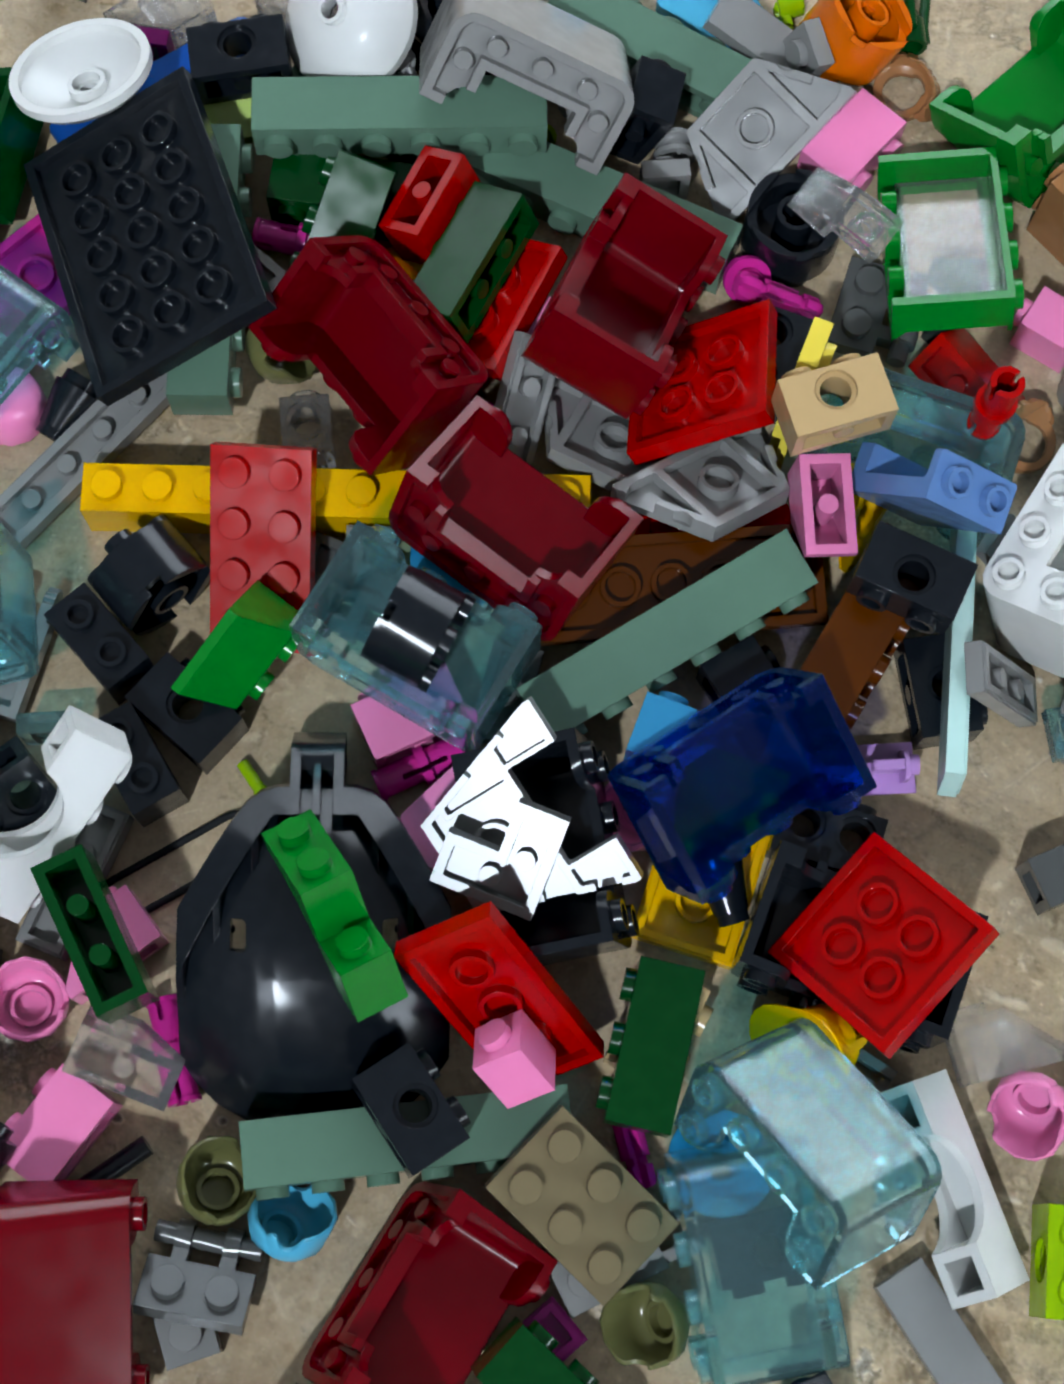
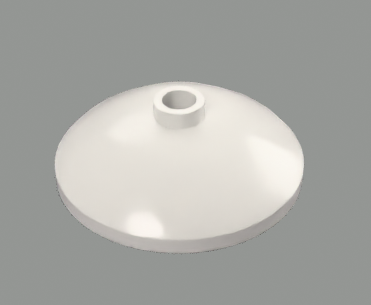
M289 0L286 10L285 28L291 58L304 77L392 76L408 55L415 37L418 21L417 0ZM338 4V11L331 18L332 10Z
M94 18L73 22L45 34L23 51L11 69L9 90L20 111L33 119L58 125L92 121L112 113L136 95L151 71L153 64L152 49L141 29L129 22L112 18Z

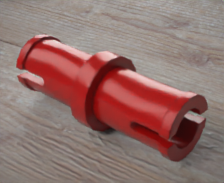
M1012 366L997 368L992 373L989 383L984 384L976 393L973 400L974 410L970 412L967 418L968 430L974 427L975 423L977 425L971 433L974 437L981 440L993 438L999 432L1001 424L1008 422L1013 417L1018 407L1017 398L1023 393L1025 388L1024 376L1015 383L1016 377L1020 374L1017 368Z

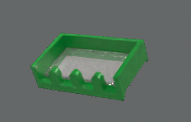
M996 147L878 155L877 203L891 342L906 332L1007 326V330H1012L1015 309H1023L1024 287L1022 278L1014 279L1013 271L1018 270L1017 240L1008 239V233L1013 231L1012 203L1003 202V196L1008 194L1007 166L999 167Z

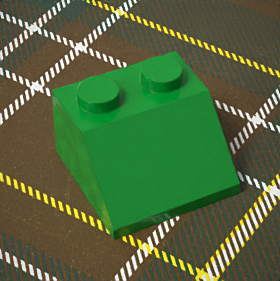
M257 580L228 609L171 686V689L182 696L232 709H237L248 695L257 701L275 678L268 671L277 657L286 663L304 640L297 631L307 617Z

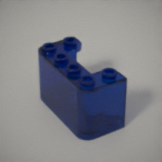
M785 667L766 670L745 681L620 762L608 774V779L664 886L668 890L702 905L713 903L726 897L732 891V884L738 876L733 863L746 857L751 852L750 846L765 836L775 835L789 828L794 821L793 817L807 808L823 812L831 811L834 815L848 813L861 804L862 796L877 787L823 674Z

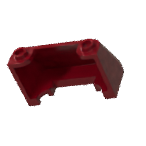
M477 395L406 470L390 509L388 519L397 536L530 636L542 641H551L566 625L623 550L644 518L632 510L625 501L609 496L597 498L587 508L508 449L512 441L513 432L507 415Z
M138 1179L5 1181L0 1186V1384H150L149 1364H141L139 1353H133L131 1246L136 1239L137 1231H145L148 1221V1201L146 1196H139Z
M425 1181L419 1182L405 1193L313 1342L305 1357L302 1375L313 1384H464L472 1371L471 1366L480 1357L509 1304L520 1307L538 1301L547 1291L550 1284V1275L558 1261L460 1188Z

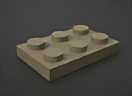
M560 1104L483 1185L602 1306L608 1303L680 1224Z

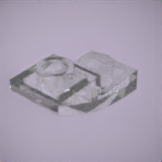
M819 167L812 172L787 204L822 237H826L833 231L869 264L880 256L904 224L903 220L874 197L847 180Z

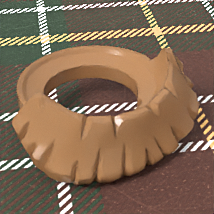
M906 52L898 53L891 63L875 78L873 96L905 121L917 119L919 122L932 121L929 103L941 93L940 86L936 82L935 76H932V71L927 68L926 63L919 59L917 55L913 53L906 54ZM900 76L917 78L922 83L925 93L912 108L902 111L895 110L884 102L882 90L889 80Z
M1030 398L1028 401L1021 400L1013 417L1008 422L1001 424L999 432L993 438L983 441L985 457L998 459L1004 468L1017 474H1030L1044 468L1052 459L1056 448V435L1052 427L1054 424L1053 409L1049 406V403L1036 398ZM1018 420H1024L1028 424L1035 426L1044 437V452L1035 462H1022L1011 452L1009 446V427Z

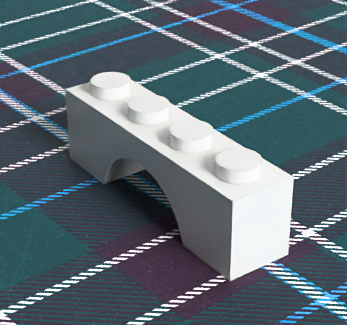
M71 705L68 706L41 746L46 771L58 785L51 806L39 819L30 825L13 831L0 832V916L17 924L29 907L35 908L43 898L30 868L75 847V840L85 825H92L100 815L104 803L103 799L114 783L119 784L124 780L132 764V753L124 731Z
M947 1070L938 1071L870 1096L889 1148L905 1154L914 1161L925 1175L933 1191L938 1207L940 1229L938 1242L931 1257L952 1310L998 1298L1029 1281L1030 1279Z

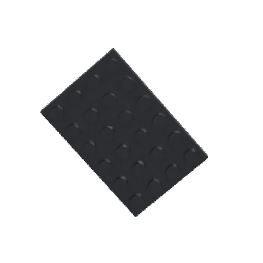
M183 66L141 91L117 110L96 119L24 164L96 397L105 405H112L277 309L195 80Z

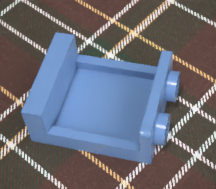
M862 442L852 471L853 493L921 526L1001 535L1017 491L1015 483L943 448L935 450L929 469L877 443Z

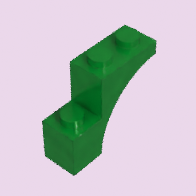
M309 809L297 816L287 818L279 825L262 832L261 835L265 845L294 895L322 952L335 985L357 1022L359 1023L407 998L408 994L392 950L369 917L351 867L313 811Z

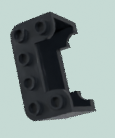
M575 727L555 731L557 738L554 742L511 767L533 802L572 817L561 844L569 859H574L613 836L614 832L620 831L615 803L613 800L607 802L603 782L610 781V769L604 750L597 751L593 740L589 741ZM484 748L451 755L456 782ZM622 883L597 888V891L579 895L571 893L548 898L545 902L538 903L531 921L506 911H500L543 966L628 949L632 944L631 937L639 935L637 914L633 904L626 905Z
M782 839L771 855L750 914V919L734 959L731 973L739 977L738 987L760 996H767L769 990L789 997L788 1006L802 1009L826 1003L797 979L791 971L771 956L768 950L838 872L828 869L829 863L820 859L814 867L810 866V861L805 858L807 848ZM976 912L986 921L988 920L989 916ZM972 966L899 1048L900 1050L918 1054L920 1048L929 1049L949 1040Z

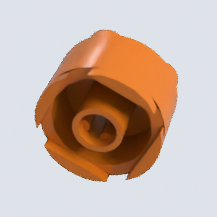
M818 0L801 21L802 23L803 21L820 17L835 63L819 77L855 86L866 85L872 82L908 42L907 36L912 32L913 25L910 13L903 0Z

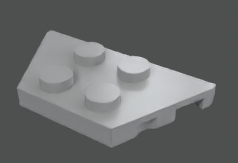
M753 57L686 130L714 212L736 221L747 209L750 196L759 182L770 174L779 171L781 173L857 92L851 86Z
M555 378L544 420L546 458L548 462L575 475H591L592 483L611 491L612 484L671 456L668 455L635 465L627 454L629 417L624 419L558 378Z
M761 427L675 453L612 484L610 497L625 501L632 510L639 514L714 542L786 504L790 487L784 472L777 467L778 458L773 446L766 445L761 435Z

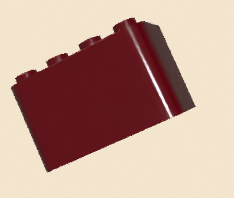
M625 172L579 243L521 357L624 419H627L633 412L641 416L656 391L653 388L654 385L659 389H663L677 366V362L671 359L674 351L672 346L677 342L688 323V320L683 318L682 314L684 310L690 312L699 299L704 288L700 284L704 281L711 285L722 269L726 259L719 254L728 235Z
M367 236L310 237L272 292L277 309L253 322L248 327L261 342L264 352L272 359L280 362L311 360L322 373L325 383L332 390L336 391L350 407L356 421L365 428H360L353 433L348 442L354 462L365 470L369 476L409 468L463 411L488 379L486 367L394 257L381 244Z

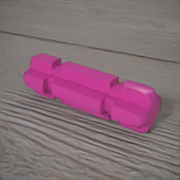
M748 271L738 273L732 285L734 296L749 304L770 299L775 307L810 319H814L815 316L819 318L823 313L824 306L818 298L805 293L800 296L798 295V290L767 278L761 281L759 280V275Z
M612 1125L621 1162H626V1170L644 1188L654 1186L657 1179L653 1163H648L646 1157L650 1152L645 1133Z

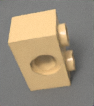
M878 352L862 357L859 353H849L835 359L829 366L814 370L807 366L792 369L786 372L781 379L777 380L771 399L790 457L889 430L899 410ZM821 395H836L843 401L844 405H828L822 400Z

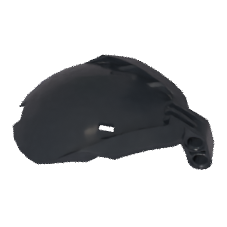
M294 732L291 745L290 784H276L261 789L247 799L211 850L177 908L176 989L180 1060L196 1083L217 1104L246 1121L364 1107L350 1085L351 1080L408 1042L415 1052L424 1048L439 1072L449 1059L450 1022L396 959L395 961L408 997L359 1023L357 1022L339 993L315 937L261 835L262 832L279 825L285 819L297 816L311 809L351 867L369 917L381 935L383 934V921L386 919L398 918V924L395 925L394 930L397 933V941L451 918V905L440 885L429 881L432 874L429 866L387 800L372 789L358 784H346L347 732ZM233 919H242L246 923V946L244 949L233 948V933L235 932ZM391 948L394 956L395 948ZM415 1092L406 1093L401 1096L399 1103L412 1102L420 1094Z

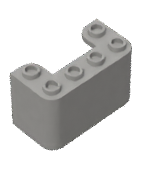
M442 0L420 47L419 94L442 104L446 94L455 88L466 87L467 90L476 93L487 71L557 104L562 116L567 119L564 125V133L566 136L573 138L577 145L574 157L575 166L597 176L630 117L635 104L626 49L622 41L615 35L543 0Z

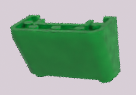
M1050 0L1036 11L1029 26L1031 50L972 100L970 91L959 85H954L940 93L929 103L934 128L956 149L996 147L999 167L1007 166L1008 170L1007 196L1027 208H1032L1034 202L1048 189L1044 185L1045 180L1059 165L1064 163V0Z

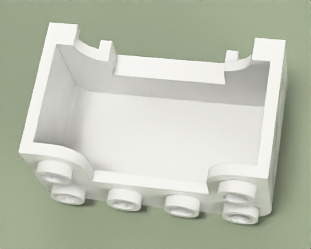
M1064 443L986 565L983 573V585L994 633L1001 650L1061 678H1064Z

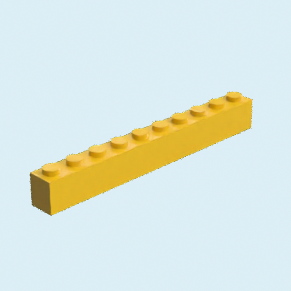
M84 463L80 512L91 531H121L129 529L130 532H136L145 527L155 517L164 514L181 533L210 534V466ZM317 468L316 531L330 537H346V525L391 526L388 519L389 512L406 471L397 470L369 476L365 470ZM543 474L587 508L590 507L591 475Z

